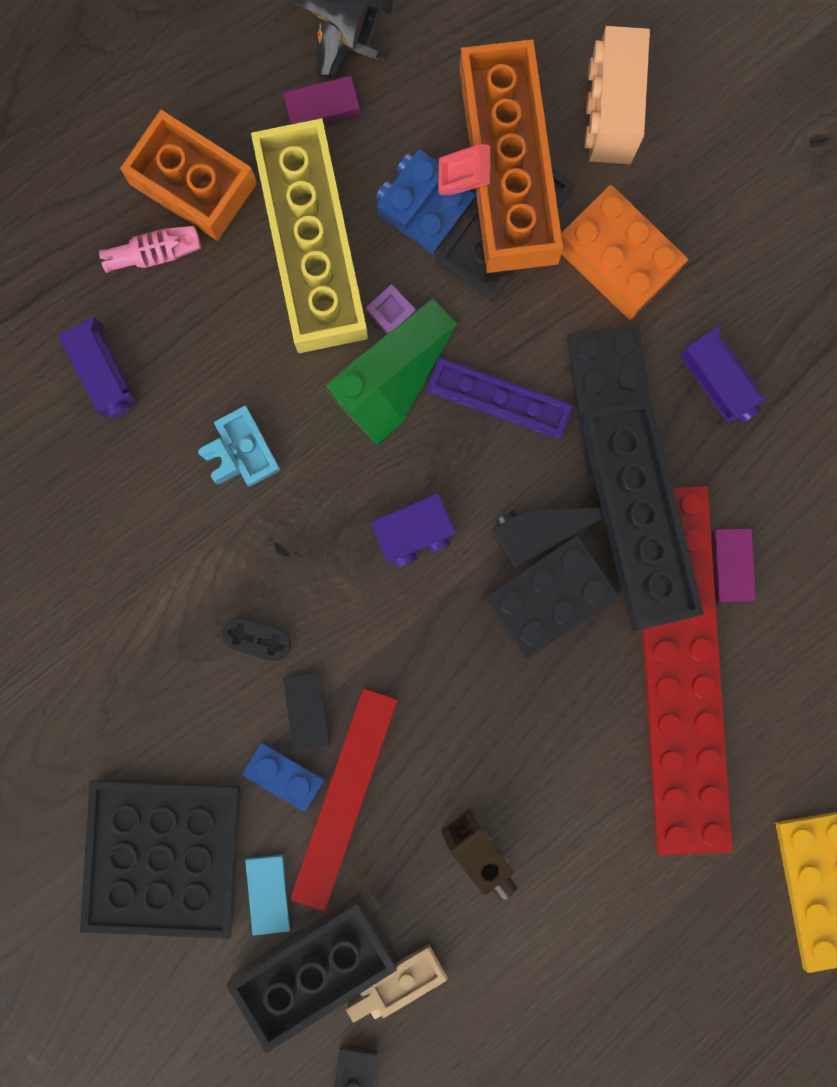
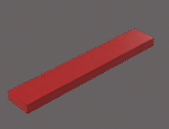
M363 688L290 900L325 912L398 699Z

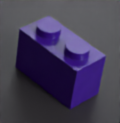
M435 494L371 522L388 565L396 562L398 568L416 561L418 558L415 553L429 548L430 552L434 553L450 546L449 539L453 538L456 534L439 494Z

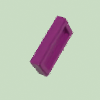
M351 76L283 92L291 125L321 118L323 123L360 114Z
M752 529L714 530L716 602L756 601Z

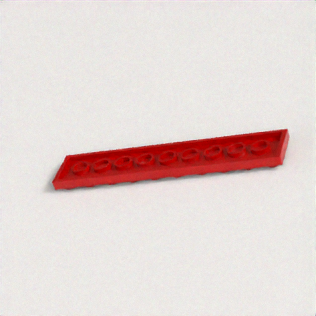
M708 486L673 488L704 615L642 630L656 854L664 856L732 852Z

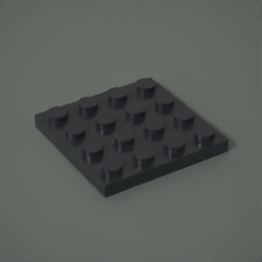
M113 780L90 781L80 933L230 939L232 935L240 786Z

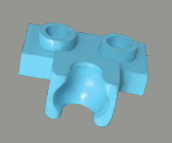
M246 405L215 421L214 424L222 439L218 438L198 450L199 455L205 460L221 457V466L211 474V478L216 484H221L241 473L247 486L251 487L281 471Z

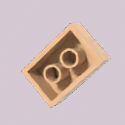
M606 26L602 40L595 41L593 58H590L588 68V80H592L591 92H588L586 102V114L591 115L589 126H586L584 136V148L590 149L589 162L631 164L641 144L645 129L650 29Z

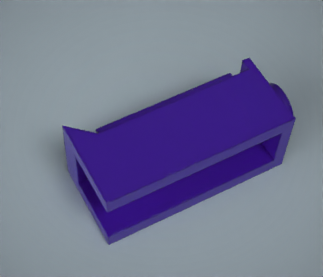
M94 316L58 336L96 411L105 418L109 416L111 418H118L131 410L130 406L138 401L131 395L132 391L104 336L101 335L104 325Z
M718 325L689 345L679 356L726 422L730 424L739 418L744 423L761 411L758 404L768 397L766 395L763 397L759 396L760 390L724 339L719 340L720 325Z

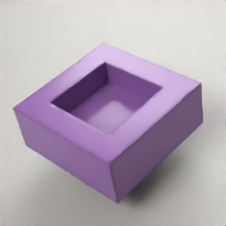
M392 284L365 308L366 313L386 334H389L416 312V309Z

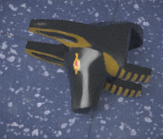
M289 0L316 15L318 42L316 74L326 78L337 76L351 50L370 58L387 61L389 54L371 47L370 43L380 11L391 14L392 0Z

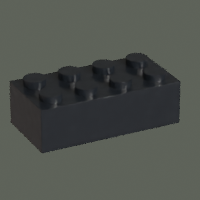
M357 895L233 973L226 987L265 1053L397 971L398 958L361 896Z

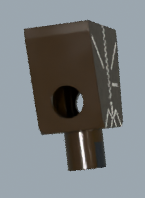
M468 809L441 830L450 853L483 895L493 891L497 898L503 901L515 893L517 885L510 877L514 873L511 865L471 809Z

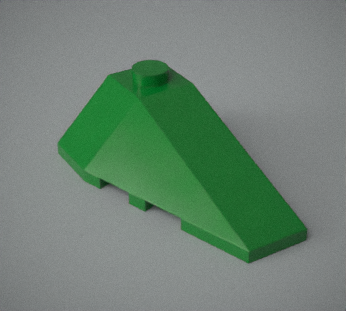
M431 299L353 361L326 386L333 400L376 446L382 443L406 419L411 406L421 392L426 379L452 336L457 323L434 299Z

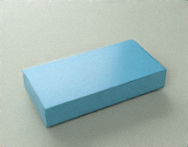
M284 855L247 858L245 863L252 935L290 931Z

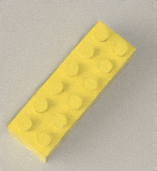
M323 119L252 132L251 136L292 335L298 353L368 339Z

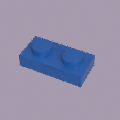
M261 742L242 774L304 812L308 809L325 780L322 776L264 742Z

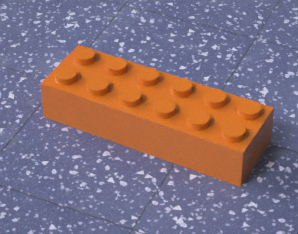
M534 40L463 47L460 54V78L470 147L477 144L490 145V184L475 188L486 271L491 273L558 265L563 251V243Z

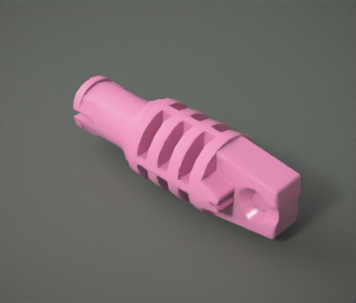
M187 226L165 228L134 236L129 240V244L99 250L100 259L105 260L101 263L105 272L108 273L112 270L136 265L138 268H146L177 260L202 247L196 227Z

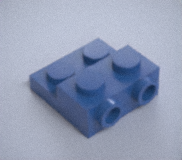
M418 149L414 156L408 153L403 157L396 170L399 176L393 184L387 181L379 189L375 198L378 201L377 215L435 255L474 203L476 195L470 190L450 196L440 195L439 163Z

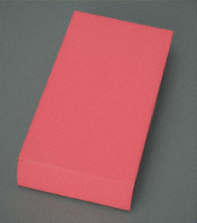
M477 144L439 158L440 195L450 196L490 184V145Z

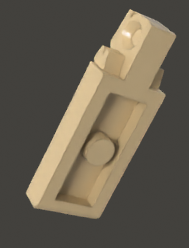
M427 944L398 961L397 971L346 1003V1011L353 1023L369 1013L372 1014L374 1019L380 1016L385 1018L446 982L448 976L431 945Z

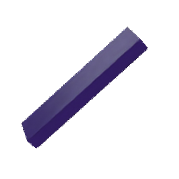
M438 357L427 387V392L558 440H561L573 408V405L442 357Z

